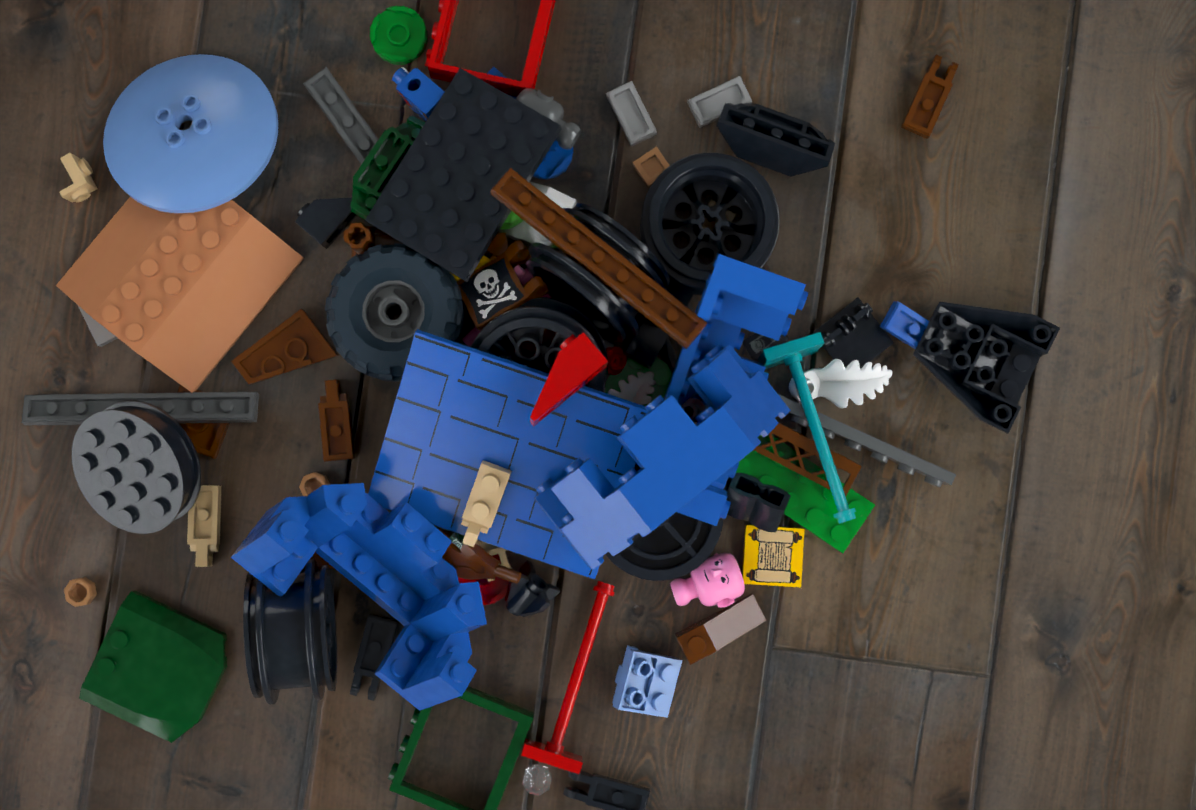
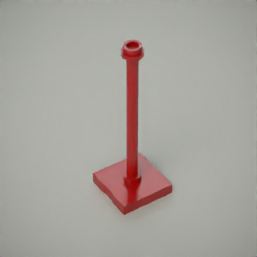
M598 581L597 585L593 587V590L597 591V595L551 741L543 744L526 738L521 756L580 774L583 764L582 756L564 751L565 746L562 743L608 596L614 597L615 592L613 590L615 586Z

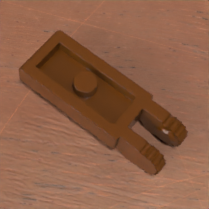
M937 54L934 56L928 71L924 74L901 128L926 139L932 133L953 85L951 82L959 65L952 62L945 72L944 79L935 76L942 59Z

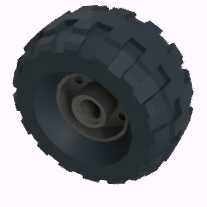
M394 243V245L368 248L369 250L360 255L356 254L346 262L347 265L339 274H336L331 283L332 287L329 297H326L325 311L327 314L326 326L329 337H331L336 350L350 365L370 377L384 381L401 382L416 330L418 329L458 343L464 330L465 306L460 288L449 271L406 245ZM397 309H402L401 316L393 320V313Z

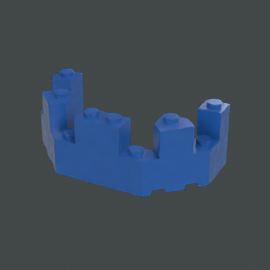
M717 253L713 264V272L708 276L701 301L698 302L694 312L706 321L707 325L688 349L682 346L664 399L672 395L679 405L682 406L696 392L687 380L694 374L691 368L705 358L704 355L718 344L721 348L730 344L733 349L739 350L745 333L740 332L741 328L779 341L781 335L786 336L792 321L791 318H788V314L795 315L797 309L802 311L808 297V292L804 291L806 284ZM740 356L752 373L760 371L766 380L768 379L769 373L764 372L766 368L764 364ZM739 462L677 512L717 526L719 518L725 519L729 511L731 501L726 500L727 491L723 489L728 477L734 478Z
M718 344L704 355L705 358L691 368L694 374L687 380L708 406V408L695 417L698 421L696 425L672 395L665 399L659 395L645 406L648 413L639 420L634 415L619 427L622 433L616 438L640 469L636 471L633 467L618 479L621 484L614 489L591 458H587L583 462L580 457L565 468V471L568 473L565 477L554 482L549 478L536 488V491L539 493L534 497L536 502L584 563L592 570L604 562L601 556L607 552L615 556L633 543V537L638 533L644 537L655 530L753 451L761 443L757 437L762 435L764 438L779 424L775 419L776 416L782 419L791 411L760 371L752 373L730 344L723 348Z
M364 483L322 485L308 496L286 497L266 511L231 556L233 560L276 595L282 596L316 552L404 625V628L374 674L419 711L462 696L477 671L468 663L472 655L468 632L487 624L479 582L459 584L457 570L442 558L452 541L407 502L388 512L370 495L365 493Z

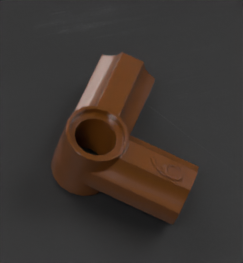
M351 223L350 227L344 231V242L351 247L352 257L356 254L360 255L369 250L368 248L377 245L403 244L376 227L364 226L362 223Z

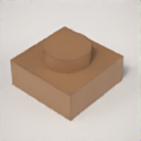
M657 146L632 162L633 167L647 188H650L656 178L670 166Z

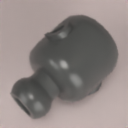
M526 88L522 90L516 97V100L560 124L562 130L555 140L561 148L571 149L576 143L581 129L576 123H567L563 120L564 109L562 105L555 101L553 96L548 97L541 93L539 89Z

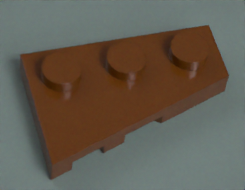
M300 309L231 362L248 384H254L339 355L305 310Z

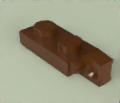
M325 380L326 396H320V403H318L324 462L355 459L347 394H341L340 380Z

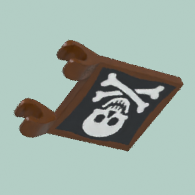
M520 240L513 242L503 254L476 269L467 282L462 279L457 281L462 299L478 330L483 329L489 322L501 314L514 310L531 299L542 297L549 291L548 286L540 276L532 278L523 287L512 266V263L523 261L530 255L528 249Z

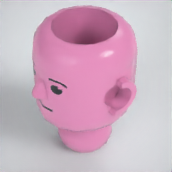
M716 553L712 557L707 558L695 570L691 571L690 578H676L670 583L676 604L679 606H685L692 599L699 598L704 606L717 605L719 608L727 607L733 604L734 599L740 597L745 590L744 580L737 560L730 553Z

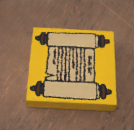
M745 525L742 566L744 584L801 588L805 529L778 527L776 532H767L754 525Z

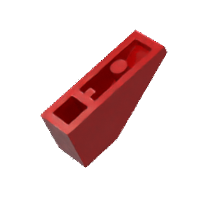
M584 332L577 338L574 334L571 335L559 346L562 350L556 357L530 416V423L533 426H536L607 367L608 360Z

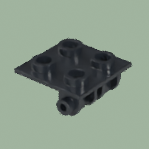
M859 297L812 332L813 334L821 332L824 340V349L833 360L840 359L844 367H847L851 361L858 360L861 369L865 363L873 360L894 343L885 330L880 328V324L871 314L873 312L871 306L868 303L863 304Z

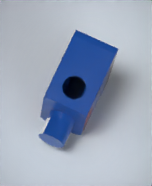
M401 67L392 77V80L397 84L396 90L405 103L426 122L445 91L418 68L408 72L404 67Z

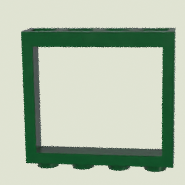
M468 686L463 695L458 698L518 722L484 810H497L535 713ZM433 706L420 711L416 708L410 724L415 725L411 736L405 735L399 752L404 754L399 764L394 762L388 779L392 781L389 790L436 810H474L403 781Z

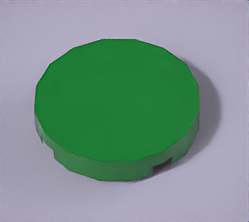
M391 6L374 18L370 27V41L375 52L384 61L394 65H405L415 61L424 52L428 43V31L423 19L415 10L406 6Z

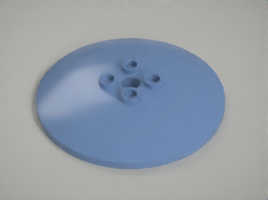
M204 54L187 55L167 60L138 76L127 86L113 105L106 122L103 139L107 166L119 186L131 198L149 208L168 213H194L215 208L245 191L255 182L269 163L278 137L279 123L276 106L262 80L249 68L234 60ZM193 121L190 128L179 130L183 122Z

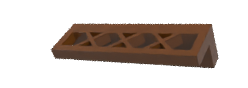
M779 423L768 434L770 442L758 445L754 449V451L830 490L827 478L824 480L817 476L825 474L824 469L810 473L805 470L801 459L811 455L819 457L814 440ZM772 433L781 437V439L774 441ZM785 441L792 443L796 456L787 459L780 457L775 445ZM772 446L774 453L764 448ZM798 447L808 452L800 454ZM830 449L836 469L840 468L850 473L843 485L846 496L862 466ZM798 460L800 467L791 463V461Z

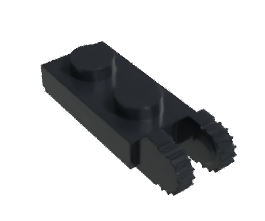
M369 614L353 670L355 675L350 695H358L364 675L373 678L368 690V699L375 701L381 679L374 673L393 644L399 621Z
M569 771L568 776L575 781L588 783L590 786L588 793L575 787H565L563 794L567 797L583 801L585 805L603 810L646 809L650 788L595 773L592 775L588 772L580 771V774Z

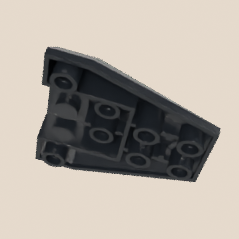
M938 302L913 355L980 421L1009 434L1021 409V406L1017 405L1040 357L1048 354L1060 327L1034 314Z

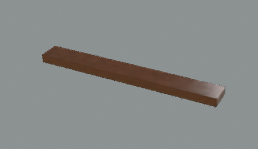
M512 168L490 190L492 196L685 349H688L706 327V321L697 316L696 313Z

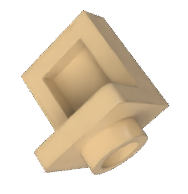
M68 153L60 159L74 184L61 190L59 193L62 198L70 202H82L91 196V192L98 189L90 176L93 170L84 158L80 159L74 154Z

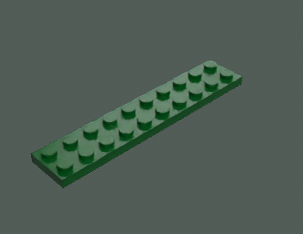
M627 357L626 365L617 375L610 374L604 393L608 394L610 389L621 392L618 383L620 380L629 383V375H634L638 378V372H653V380L656 383L651 385V387L654 388V392L647 394V396L652 398L651 401L659 395L664 399L672 373L668 364L658 357L650 369ZM762 435L757 437L761 441L759 445L770 442L769 435L764 438ZM782 442L775 445L780 457L787 459L796 456L795 450ZM772 446L764 448L774 453ZM753 450L739 461L736 473L751 475L763 484L779 487L790 494L791 497L784 515L840 553H844L875 507V504L850 488L846 499L849 508L856 509V512H854L856 518L839 524L837 518H834L833 515L838 513L831 490ZM801 458L805 470L810 473L822 469L807 458ZM798 460L791 461V463L800 467ZM824 473L817 475L818 477L826 480Z

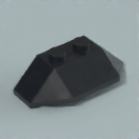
M725 103L717 123L718 129L736 157L790 177L828 167L835 147V142L827 139L812 124L756 103H739L735 105Z

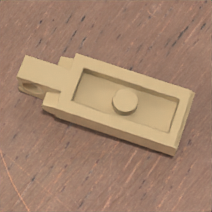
M484 460L482 461L462 516L461 525L468 527L462 543L474 547L479 533H488L509 481L511 470Z
M201 485L197 501L188 512L187 544H190V551L196 552L195 567L212 566L213 552H218L221 486Z

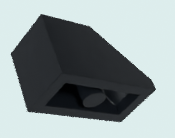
M352 197L316 199L311 204L306 203L299 210L298 218L295 222L327 249L357 215L351 212Z

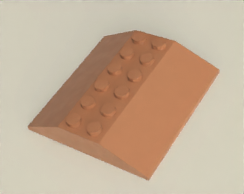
M129 197L56 286L88 315L137 354L193 393L299 266L304 257L233 200L205 211L168 213L149 208Z

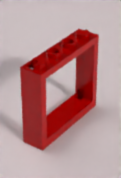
M459 0L439 1L438 12L441 13L439 22H434L432 29L434 44L433 48L428 49L426 52L427 59L425 63L430 77L433 79L451 82L459 70L458 67L443 64ZM556 0L540 1L521 81L467 69L463 70L510 96L517 97L526 88L535 89Z

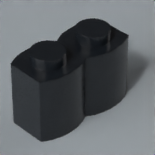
M736 473L727 490L726 500L731 501L727 514L739 520L749 521L752 525L763 531L776 532L791 496L783 489L763 484L751 475Z

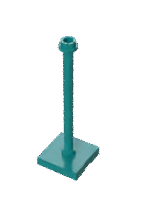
M821 332L764 349L758 358V362L764 364L765 369L784 363L785 366H789L838 513L833 515L840 524L855 519L854 512H856V509L849 508L800 363L803 361V357L816 354L819 348L823 346V337Z

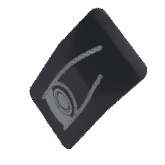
M755 333L745 339L743 345L751 358L757 360L764 349L783 344L789 340V337L781 335L779 341Z

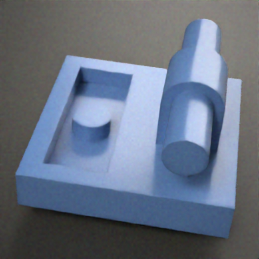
M627 645L622 665L619 664L615 678L617 686L612 701L613 707L618 710L668 718L682 660L676 657L639 651L637 647Z

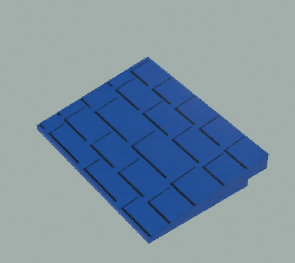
M417 329L368 495L382 507L391 511L407 502L433 525L465 535L468 527L461 525L465 507L482 461L490 462L512 472L491 528H489L487 534L480 532L477 540L595 579L600 565L592 570L584 563L534 499L539 494L536 488L549 478L554 482L565 477L568 474L565 468L579 457L583 462L587 458H591L614 489L621 484L618 479L628 470L635 467L636 464L616 438L622 433L619 427L634 415L639 420L648 411L643 405L583 386L536 426H533L530 423V416L548 378V373Z

